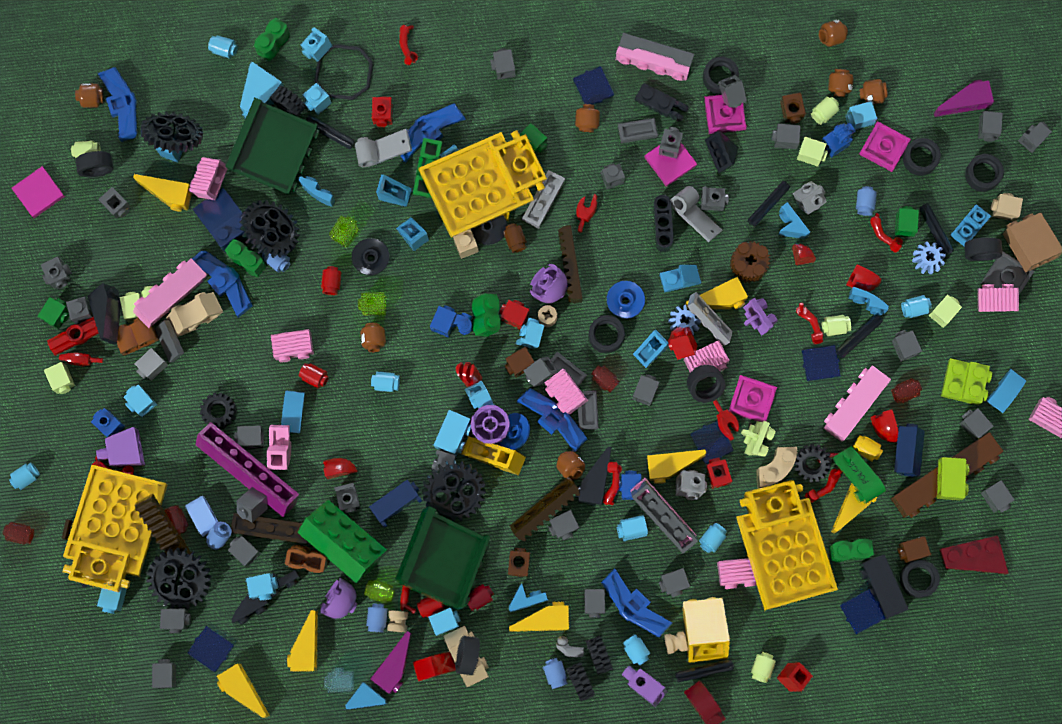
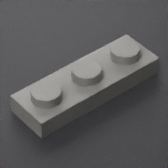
M550 170L546 174L547 180L543 182L545 189L537 190L534 201L530 203L522 218L523 221L537 228H540L565 182L564 177Z
M697 292L690 295L688 302L690 312L701 320L702 325L713 333L716 340H719L724 346L730 343L732 330Z

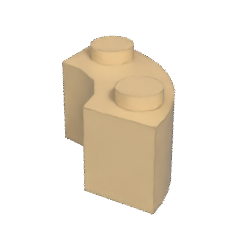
M202 292L196 295L195 299L189 303L173 307L166 318L170 320L178 337L196 330L199 324H208L222 314L223 310L214 292L208 294Z
M778 447L775 450L772 462L756 470L757 489L779 483L791 471L796 460L797 447Z
M465 626L444 635L455 663L462 636L475 637L473 632L468 633ZM479 656L474 675L461 674L467 687L489 677L485 670L489 667L484 657L480 658Z

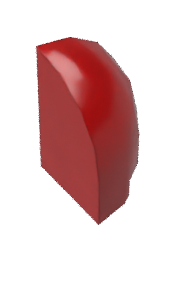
M794 244L792 246L796 265L815 262L816 257L809 247L802 244Z
M857 264L846 285L868 292L876 289L882 282V279L874 272Z
M893 410L870 417L873 428L881 439L888 442H897L898 427Z
M333 458L323 461L325 467L324 474L327 479L358 472L355 465L345 458Z

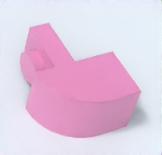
M270 425L267 468L287 470L291 457L290 425Z

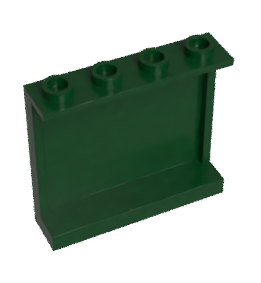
M254 97L225 167L228 170L290 195L291 191L295 192L298 182L296 179L298 174L302 175L306 165L303 164L305 157L309 158L313 147H310L313 140H317L320 133L318 124L303 120L263 103L262 100Z
M429 506L422 509L394 581L455 610L463 609L470 600L468 595L476 584L477 578L475 577L477 571L483 565L482 558L490 547L489 539L491 536H482L435 513L436 509Z

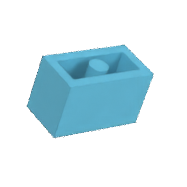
M449 410L436 438L434 447L457 456V453H461L465 446V442H463L465 435L469 436L472 430L471 419Z

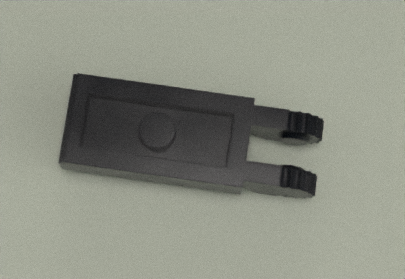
M643 83L635 97L636 102L679 122L683 120L681 114L671 111L672 108L675 107L683 112H687L689 109L682 102L676 101L675 98Z

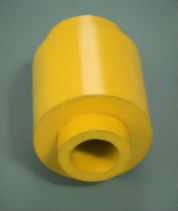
M859 435L853 445V448L859 455L871 462L874 459L878 460L883 452L880 449L881 444L867 436Z

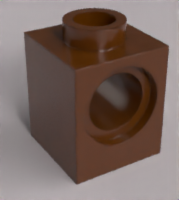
M801 93L782 96L780 104L785 123L796 124L801 122L806 114ZM789 107H795L798 112H791Z
M526 347L505 358L507 364L504 366L510 375L514 374L515 378L525 373L523 370L532 365L534 360Z
M925 536L899 544L898 554L901 560L904 559L905 563L931 555Z
M515 548L514 551H510L508 576L528 577L530 552H526L525 548ZM522 557L525 560V564L522 567H516L514 565L515 558Z

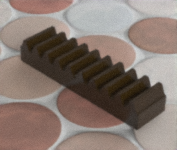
M571 225L562 226L558 230V236L562 251L564 273L568 284V301L574 304L582 303Z
M570 477L566 478L510 525L513 534L519 540L526 541L525 535L532 536L531 530L538 531L537 525L544 526L543 520L550 521L549 515L556 516L555 510L562 511V504L568 506V499L574 501V494L580 496L579 488Z
M154 494L136 502L134 505L135 511L139 512V517L143 518V523L148 525V531L151 530L152 537L156 538V543L160 544L161 550H164L167 554L168 549L171 548L174 553L176 548L179 547L180 552L187 548V554L191 553Z
M233 514L231 525L233 534L305 545L309 543L297 533L303 523L258 517L251 523L247 519H242L238 514Z

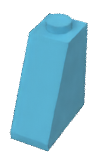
M253 62L249 66L240 104L243 112L242 115L245 118L254 97L271 106L273 101H271L270 97L279 85L283 86L281 81Z

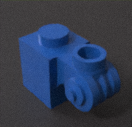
M851 123L837 125L834 127L835 130L823 137L821 142L826 143L825 150L828 151L827 153L831 158L850 146L852 134L855 132Z
M438 306L430 329L449 338L453 327H458L462 335H468L472 331V316L466 313L459 315L449 306H444V308Z

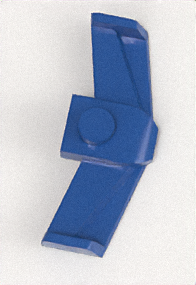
M116 67L99 72L98 75L112 94L106 100L112 117L118 116L119 140L124 142L135 138L137 135V101L134 93L131 92Z
M455 103L428 115H423L415 121L408 130L412 151L400 155L405 163L422 144L423 138L438 141L444 137L440 129L466 120Z
M201 251L192 258L204 272L212 277L207 282L220 297L225 293L227 294L238 318L253 307L240 280V275L234 268L227 266L208 251Z
M529 388L517 400V403H521L542 415L538 423L551 435L558 429L573 452H576L587 440V437L566 412L562 413L556 402L532 388Z
M615 568L601 582L617 606L619 614L627 621L635 623L658 637L672 624L671 621L647 609L646 607L651 602L637 589L631 594Z

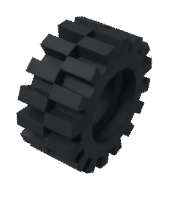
M280 85L270 97L271 101L281 108L282 111L299 117L306 108L305 103L296 94Z
M213 393V395L209 394L206 400L203 399V405L200 404V415H202L201 418L206 424L211 422L219 429L221 427L226 428V425L232 424L231 421L235 420L237 410L235 409V403L229 396L223 393ZM216 404H223L225 406V414L220 418H215L211 414V409Z
M810 444L809 447L808 445L804 446L799 451L795 460V470L799 471L798 475H803L804 480L809 478V482H813L814 479L816 482L820 481V478L824 479L832 465L830 453H826L825 447L821 449L819 444L817 446H814V444ZM811 456L817 457L820 460L821 466L817 469H811L807 466L806 459Z
M601 635L586 640L597 674L613 670Z
M581 662L566 669L581 702L595 696Z

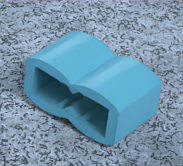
M644 515L620 520L619 525H617L618 537L623 538V541L647 536L648 530Z

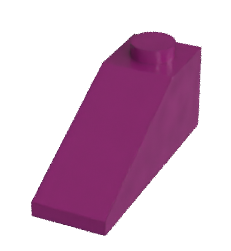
M975 80L971 82L967 87L940 105L934 112V117L990 108L994 100L989 81Z
M408 631L371 678L373 682L389 694L393 691L396 693L403 685L401 680L404 677L412 634Z

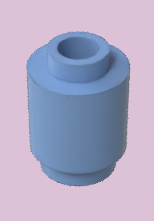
M866 186L858 190L857 214L870 216L875 211L877 192L872 187Z
M264 252L262 253L264 262L275 271L284 272L289 268L290 258L287 255H283L281 258L276 255L275 258H272L271 254L265 257Z
M224 522L215 523L207 535V545L215 550L222 548L232 534L231 527Z
M372 603V607H368L366 625L368 626V631L384 632L388 609L384 608V604Z
M557 658L546 661V666L543 669L548 684L552 686V689L566 685V679L568 678L562 660L557 661Z

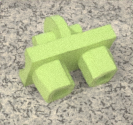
M757 421L755 426L750 425L749 430H742L741 434L745 436L744 443L748 444L744 452L745 454L761 457L767 455L769 449L762 444L763 439L772 440L776 432L769 427L770 423Z

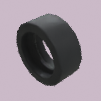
M715 57L705 66L703 83L712 93L721 94L719 85L710 79V72L714 67H726L731 71L732 76L736 75L739 77V69L736 63L727 57Z
M917 138L911 141L903 154V164L906 169L918 176L932 173L941 159L938 145L927 138ZM924 147L931 152L933 160L929 166L920 167L913 163L911 153L915 148Z
M103 151L87 152L79 155L75 160L77 173L82 177H100L111 173L114 169L111 154Z
M981 154L970 161L965 170V178L969 186L974 190L987 192L994 189L1003 178L1004 169L998 158L990 154ZM987 163L994 169L995 178L993 181L982 183L975 178L973 170L977 164Z
M977 238L969 240L964 244L965 259L969 261H989L1002 257V242L1000 239Z
M600 316L590 325L588 333L589 342L598 352L612 353L623 344L625 336L624 326L620 320L613 316ZM602 324H611L617 329V340L611 345H602L596 339V329Z
M701 365L689 374L687 387L693 399L698 402L707 403L718 399L723 394L725 380L719 369L715 366ZM716 377V382L711 388L704 391L696 390L697 383L703 378Z
M916 560L908 563L902 569L900 583L902 589L908 595L915 598H923L932 595L937 590L940 584V575L932 563L926 560ZM917 567L926 569L931 576L930 586L922 591L912 588L908 581L910 571Z
M462 636L456 656L455 668L457 674L474 675L480 652L479 638Z

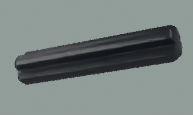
M311 115L307 116L306 121L318 124V130H320L321 134L348 149H352L355 145L354 139Z
M782 181L748 218V223L755 227L789 190L790 185Z
M930 204L922 205L919 210L938 246L942 247V253L945 256L951 254L954 249Z
M877 314L874 315L836 350V353L841 358H844L883 322L881 317Z
M729 659L675 673L677 682L680 683L734 669L732 660Z

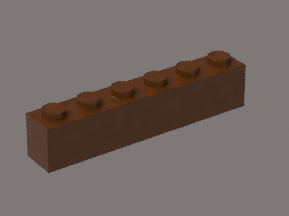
M989 432L952 458L966 459V464L969 465V474L973 472L976 475L984 470L983 465L987 462L991 465L999 460V454L1004 451ZM938 467L890 498L904 518L908 515L911 518L921 512L920 507L923 505L929 507L937 501L935 497H937Z

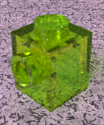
M340 216L329 233L330 238L347 248L359 230L357 222L349 216L346 218Z
M361 293V299H358V310H361L363 316L386 315L385 293Z

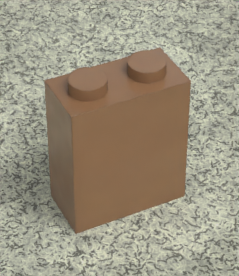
M1032 213L1024 217L1023 221L1011 222L1006 226L1007 229L1003 233L1004 238L1025 273L1057 259L1062 254V246L1042 213L1036 215Z

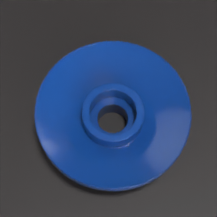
M618 282L610 288L607 294L608 308L617 317L632 318L638 315L644 307L645 296L643 290L634 282ZM624 298H627L629 300V303L623 304L622 300Z
M512 413L508 415L510 422L509 432L498 443L502 447L517 450L527 441L530 425L524 415Z

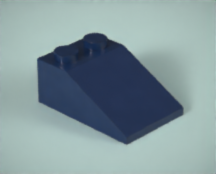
M224 188L219 190L215 201L206 199L193 208V211L224 252L233 239L242 242L247 238L242 237L245 231L240 230L242 224L239 222L242 219L241 215L243 213Z

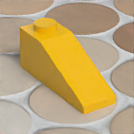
M134 174L133 178L138 184L171 207L170 209L179 212L182 209L188 210L192 192L189 191V188H191L190 184Z
M738 277L699 295L711 309H731L733 307L738 309L745 305V301L748 298Z
M469 436L462 451L464 456L516 475L520 474L526 458L515 450L495 444H485Z
M706 449L648 455L650 481H654V484L665 483V479L672 478L705 457Z
M851 483L831 532H838L870 505L871 502L874 503L877 497L866 504L860 503L854 495L856 491Z
M552 602L553 606H547L509 627V631L569 630L568 605L564 606V602Z
M318 611L310 612L291 649V655L287 657V666L290 667V671H317Z
M236 664L217 676L219 679L217 684L222 692L225 691L226 694L261 717L267 718L270 716L241 664Z

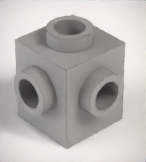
M812 181L804 184L793 193L798 207L808 215L827 202L824 197L825 191L823 187L816 185Z
M683 470L676 477L677 496L696 500L706 492L707 482L705 481V474L698 473L695 470Z

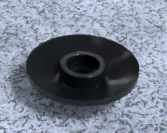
M504 215L488 221L491 224L489 230L484 228L485 223L472 228L471 232L474 239L484 245H492L499 242L504 237L503 231L506 230L505 227L507 226Z
M364 239L352 251V263L356 270L364 275H377L389 263L390 255L388 248L378 239ZM369 256H374V261H368Z

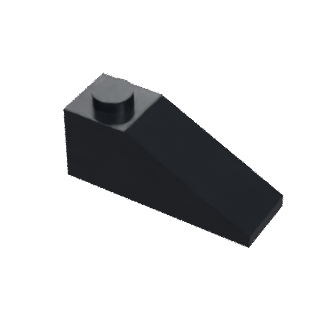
M102 283L87 297L100 339L115 345L118 340L121 311L119 291L114 286Z
M612 447L606 448L582 480L581 486H577L580 496L575 495V497L579 498L578 503L601 507Z

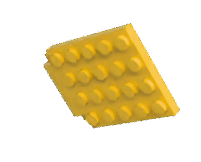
M518 130L511 133L514 140L506 142L502 132L418 169L451 238L534 201L529 188L536 186L538 191L545 189L543 182L547 180V177L526 135L520 136Z
M91 465L63 554L64 558L73 560L72 566L65 565L63 568V572L69 574L68 579L115 592H120L121 587L128 589L130 581L125 580L126 574L140 577L152 538L151 530L148 531V525L143 523V518L139 517V512L135 511L134 505L151 494H154L160 505H162L168 485L163 482Z
M794 480L745 492L744 499H740V505L747 507L748 514L736 516L764 610L838 590L810 499L800 500L798 492L803 491V486L801 484L795 485Z

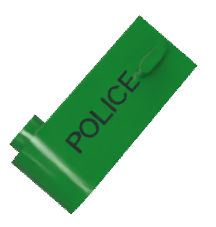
M852 446L832 457L835 464L854 485L856 491L854 495L860 503L866 504L886 492L882 481Z

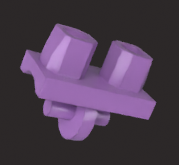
M753 298L743 307L746 311L745 316L748 319L744 322L745 326L752 325L754 330L758 329L761 336L774 327L773 325L778 321L772 313L766 316L763 310L767 308V303L763 298L758 300Z

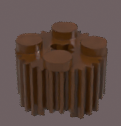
M751 241L749 243H741L733 252L730 260V267L733 270L732 273H735L734 276H738L741 282L744 281L749 284L752 281L755 282V280L759 281V279H762L770 265L768 249L763 245H759V243L756 244L755 241L753 243ZM748 260L753 262L752 265L748 264Z

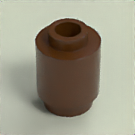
M516 224L506 226L503 234L512 253L525 250L527 242L521 226Z

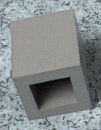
M152 348L135 363L138 367L136 372L143 379L147 377L151 381L168 366Z

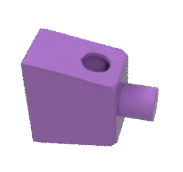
M135 427L107 437L105 439L106 448L96 450L98 461L108 459L109 464L113 467L145 465L139 430Z
M628 666L622 673V676L630 681L628 683L630 688L655 708L668 692L664 686L642 669L635 671L632 667ZM641 680L645 681L643 686H639Z

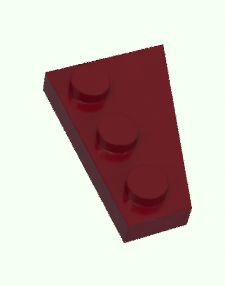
M998 536L939 549L945 569L1009 574Z

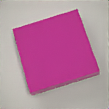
M722 95L704 97L709 134L716 133L717 131L732 132L746 130L743 103L738 107L730 108L724 103Z
M877 121L859 155L893 172L911 139Z
M682 143L680 144L677 159L659 155L660 145L644 157L666 187L697 166V163Z
M40 167L12 187V190L33 218H36L65 197L43 167Z
M740 375L729 411L754 421H766L777 387Z

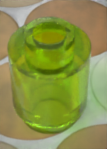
M369 580L364 595L368 596L369 599L387 604L388 601L392 602L395 590H392L393 585L377 580Z

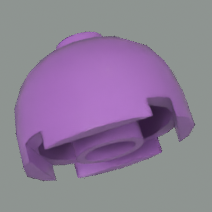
M549 264L550 267L547 269L541 268L531 281L533 286L532 291L530 290L531 295L544 303H553L561 299L565 295L568 285L565 274L553 264Z
M496 405L480 407L471 418L473 434L479 441L485 444L498 443L509 432L510 422L508 415Z
M339 578V581L336 580L325 596L327 603H322L320 611L328 617L337 619L345 617L349 612L353 613L357 607L355 602L356 591L353 586L342 578Z

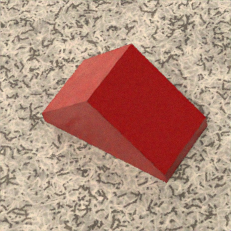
M450 652L433 655L413 662L418 682L456 671Z

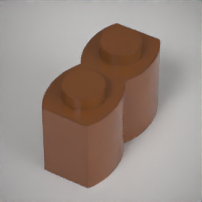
M136 318L131 325L123 324L119 326L117 345L120 353L124 356L159 341L154 326L152 325L148 328L139 318Z
M293 545L287 550L285 564L294 569L305 568L310 572L321 573L328 567L329 559L317 549L311 550L304 545Z

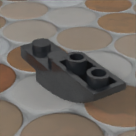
M294 570L282 578L273 573V577H276L278 582V589H275L276 594L271 595V598L281 594L280 590L288 587L289 589L299 583L297 580L301 579L299 572ZM248 593L236 609L231 620L234 624L239 623L242 625L251 620L250 616L257 613V615H260L267 611V606L271 605L269 600L251 599Z

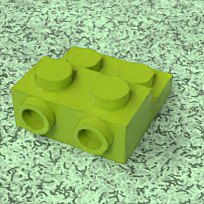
M950 358L941 396L979 406L982 401H986L988 396V390L985 387L986 383H990L992 378V372L989 371L990 366Z

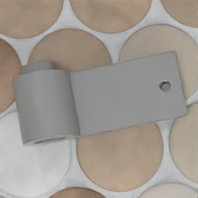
M407 129L376 141L363 137L355 143L360 167H370L412 151Z
M690 186L685 187L672 197V208L703 238L710 242L722 232V229L696 206L699 200V194L696 189Z

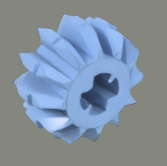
M925 242L924 246L918 245V250L913 252L915 258L912 259V262L918 263L915 269L921 267L922 274L926 270L929 274H933L934 270L938 272L941 269L940 266L945 264L942 260L945 258V254L940 253L942 247L935 248L936 243H933L930 247V244ZM928 256L932 258L929 261L926 259Z
M687 305L683 306V310L677 306L676 312L672 311L670 313L671 317H673L668 320V323L673 324L670 326V330L690 326L693 335V330H699L697 325L701 324V320L696 319L697 316L692 314L690 310H687ZM682 318L689 320L687 325L685 322L681 323Z

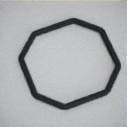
M334 44L324 56L334 48L358 50L369 62L366 87L354 96L328 94L330 98L354 100L370 87L373 61L361 47ZM320 59L319 61H317L314 82L317 83L326 92V90L318 82L321 64Z

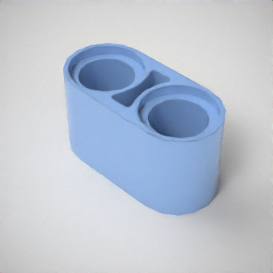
M202 495L185 505L199 533L204 537L210 532L214 524L218 522L209 503Z

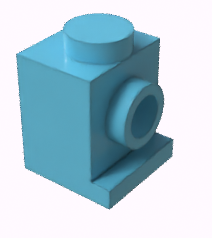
M313 28L312 33L301 44L302 53L309 59L313 58L319 61L332 47V44L326 35Z
M528 318L527 323L522 325L519 335L521 338L516 341V344L531 349L538 348L544 325L539 324V321L536 319Z
M482 381L464 389L474 409H479L486 405H494Z

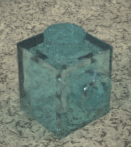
M333 668V672H327V676L324 677L325 689H328L329 693L354 692V672L345 671V668Z

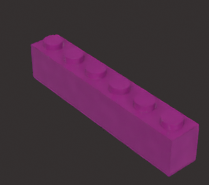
M210 422L198 433L195 445L248 489L253 487L266 495L267 504L282 517L296 505L299 494L213 423Z

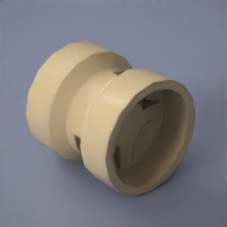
M389 611L390 623L388 624L387 631L407 632L405 622L408 619V612Z
M684 631L678 632L676 636L671 634L664 635L668 654H672L678 649L681 652L688 650Z

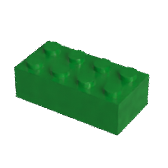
M329 500L311 513L297 532L356 583L379 563L387 551L386 548Z

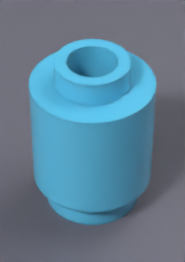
M217 35L216 37H211L208 49L214 54L231 58L236 55L238 46L235 40Z
M924 295L906 299L905 302L901 303L904 317L910 318L929 314V309L932 308L930 299Z
M378 371L376 375H372L371 386H374L375 391L393 392L394 390H399V375Z
M33 463L24 464L10 474L11 478L9 481L15 489L19 488L22 490L37 480L40 473Z
M714 523L699 540L701 543L700 547L708 553L711 551L716 552L726 538L727 531L719 524Z
M636 634L623 642L624 650L633 664L638 663L640 666L649 660L648 655L650 652Z

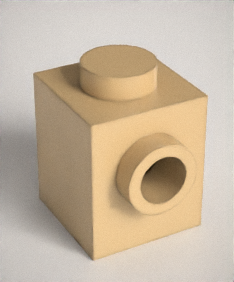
M1010 193L1000 194L992 201V217L1016 221L1020 217L1023 199L1014 197Z
M471 229L453 237L461 259L478 252V246Z

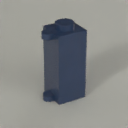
M917 424L899 426L894 472L901 476L920 477L925 431L918 428Z
M406 480L369 506V508L381 525L386 528L385 522L414 501L422 502L417 494L420 490L414 482L410 484Z

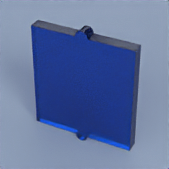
M601 66L591 71L586 70L584 74L573 78L584 104L602 103L603 100L614 96Z
M835 345L801 351L804 363L802 367L805 368L807 382L841 376L838 364L840 360L837 359Z
M717 421L707 426L703 425L701 429L690 433L697 449H706V456L702 458L705 464L709 463V460L721 459L722 456L734 451L729 439L719 429Z
M870 589L840 605L847 618L846 621L850 623L855 634L886 619L879 607L880 603L876 602Z
M206 626L199 637L195 638L194 644L187 653L216 673L223 661L227 660L226 657L234 645Z

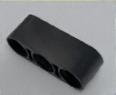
M659 195L655 198L653 205L655 246L658 251L665 253L672 248L673 244L672 209L670 198L666 195ZM663 202L667 205V207L661 209L657 206V204ZM664 220L668 223V226L661 227L658 222ZM667 239L669 244L662 245L659 240Z

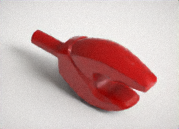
M596 194L593 196L590 207L584 206L585 197L577 204L576 216L580 220L577 232L582 233L584 223L588 222L596 212Z
M66 353L59 355V360L66 361L67 364L75 366H88L91 362L103 363V358H91L89 354Z
M715 400L713 404L719 412L716 415L719 429L732 441L734 437L728 428V424L732 426L734 431L738 432V420L729 410L723 411L718 401Z

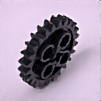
M165 111V114L158 112L157 116L151 114V117H146V120H143L141 124V137H144L143 141H148V145H154V149L160 147L162 152L166 149L169 153L172 150H175L176 153H179V150L186 153L187 149L193 151V147L198 148V144H201L203 128L200 127V123H195V119L189 120L190 116L182 117V113L176 115L175 112L169 114L167 111Z
M259 200L257 203L253 202L241 215L242 219L239 223L242 226L240 230L245 231L242 237H248L246 243L253 244L251 249L258 248V254L263 251L265 257L271 254L272 258H275L276 255L281 258L283 255L291 252L299 242L297 240L300 237L297 233L299 228L294 227L297 221L291 220L293 214L287 215L288 209L283 211L281 204L276 207L274 201L269 205L267 200L264 203Z
M456 460L453 461L452 465H449L448 461H446L445 467L438 464V471L432 468L433 476L427 474L428 481H423L425 488L422 489V493L424 494L423 501L427 502L426 508L430 506L436 509L438 515H443L447 519L451 517L453 522L456 517L462 521L464 515L470 518L469 512L476 514L475 507L481 508L479 501H484L485 499L482 494H486V490L483 488L485 483L481 481L483 478L481 474H478L477 468L471 470V464L465 467L464 461L457 465ZM450 476L455 477L453 481L446 480ZM467 485L472 486L469 490H463ZM440 492L445 493L442 497L436 496ZM456 501L462 502L458 506L453 505V503Z
M177 547L173 553L171 548H169L167 554L162 551L159 555L160 557L156 556L154 562H151L149 566L151 569L147 572L149 577L146 582L151 583L148 589H154L152 596H159L157 602L165 601L164 607L170 603L171 609H174L175 605H178L179 609H182L184 605L187 609H190L191 603L197 606L198 600L202 602L204 595L207 596L208 589L211 586V583L208 581L212 578L211 575H207L210 568H204L207 563L206 561H199L201 555L196 558L194 557L195 551L187 554V548L180 552L179 547ZM182 563L184 566L180 576L181 582L178 586V594H175V588L178 582V574L180 572V567ZM167 565H172L175 570H170ZM187 570H192L194 575L189 574ZM164 583L170 584L172 588L166 587ZM183 588H189L191 592H186Z

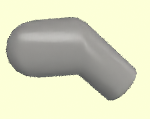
M558 637V642H556L557 649L565 656L583 657V647H571L567 644V637Z

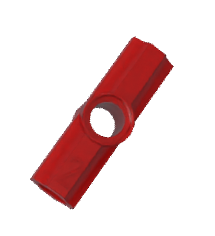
M94 317L78 325H71L65 332L47 340L53 354L56 356L76 345H82L89 338L99 334ZM80 331V337L74 339V334Z

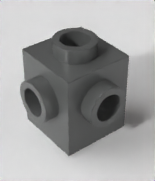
M59 257L41 264L44 272L42 277L46 285H50L54 289H60L72 281L70 278L72 272L68 264H64Z

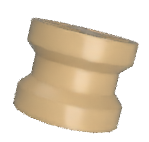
M543 306L538 312L539 323L544 325V327H551L557 321V312L552 306Z

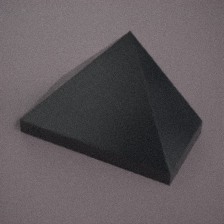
M717 131L705 139L718 173H722L735 164L738 147L721 131Z

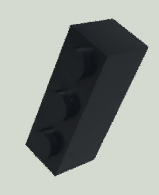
M885 554L860 564L859 573L862 579H866L868 583L867 591L869 596L875 599L877 604L875 609L879 617L882 616L884 620L909 610Z

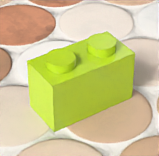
M942 457L938 460L937 499L963 500L968 495L969 488L968 484H966V476L969 474V465L966 464V459Z

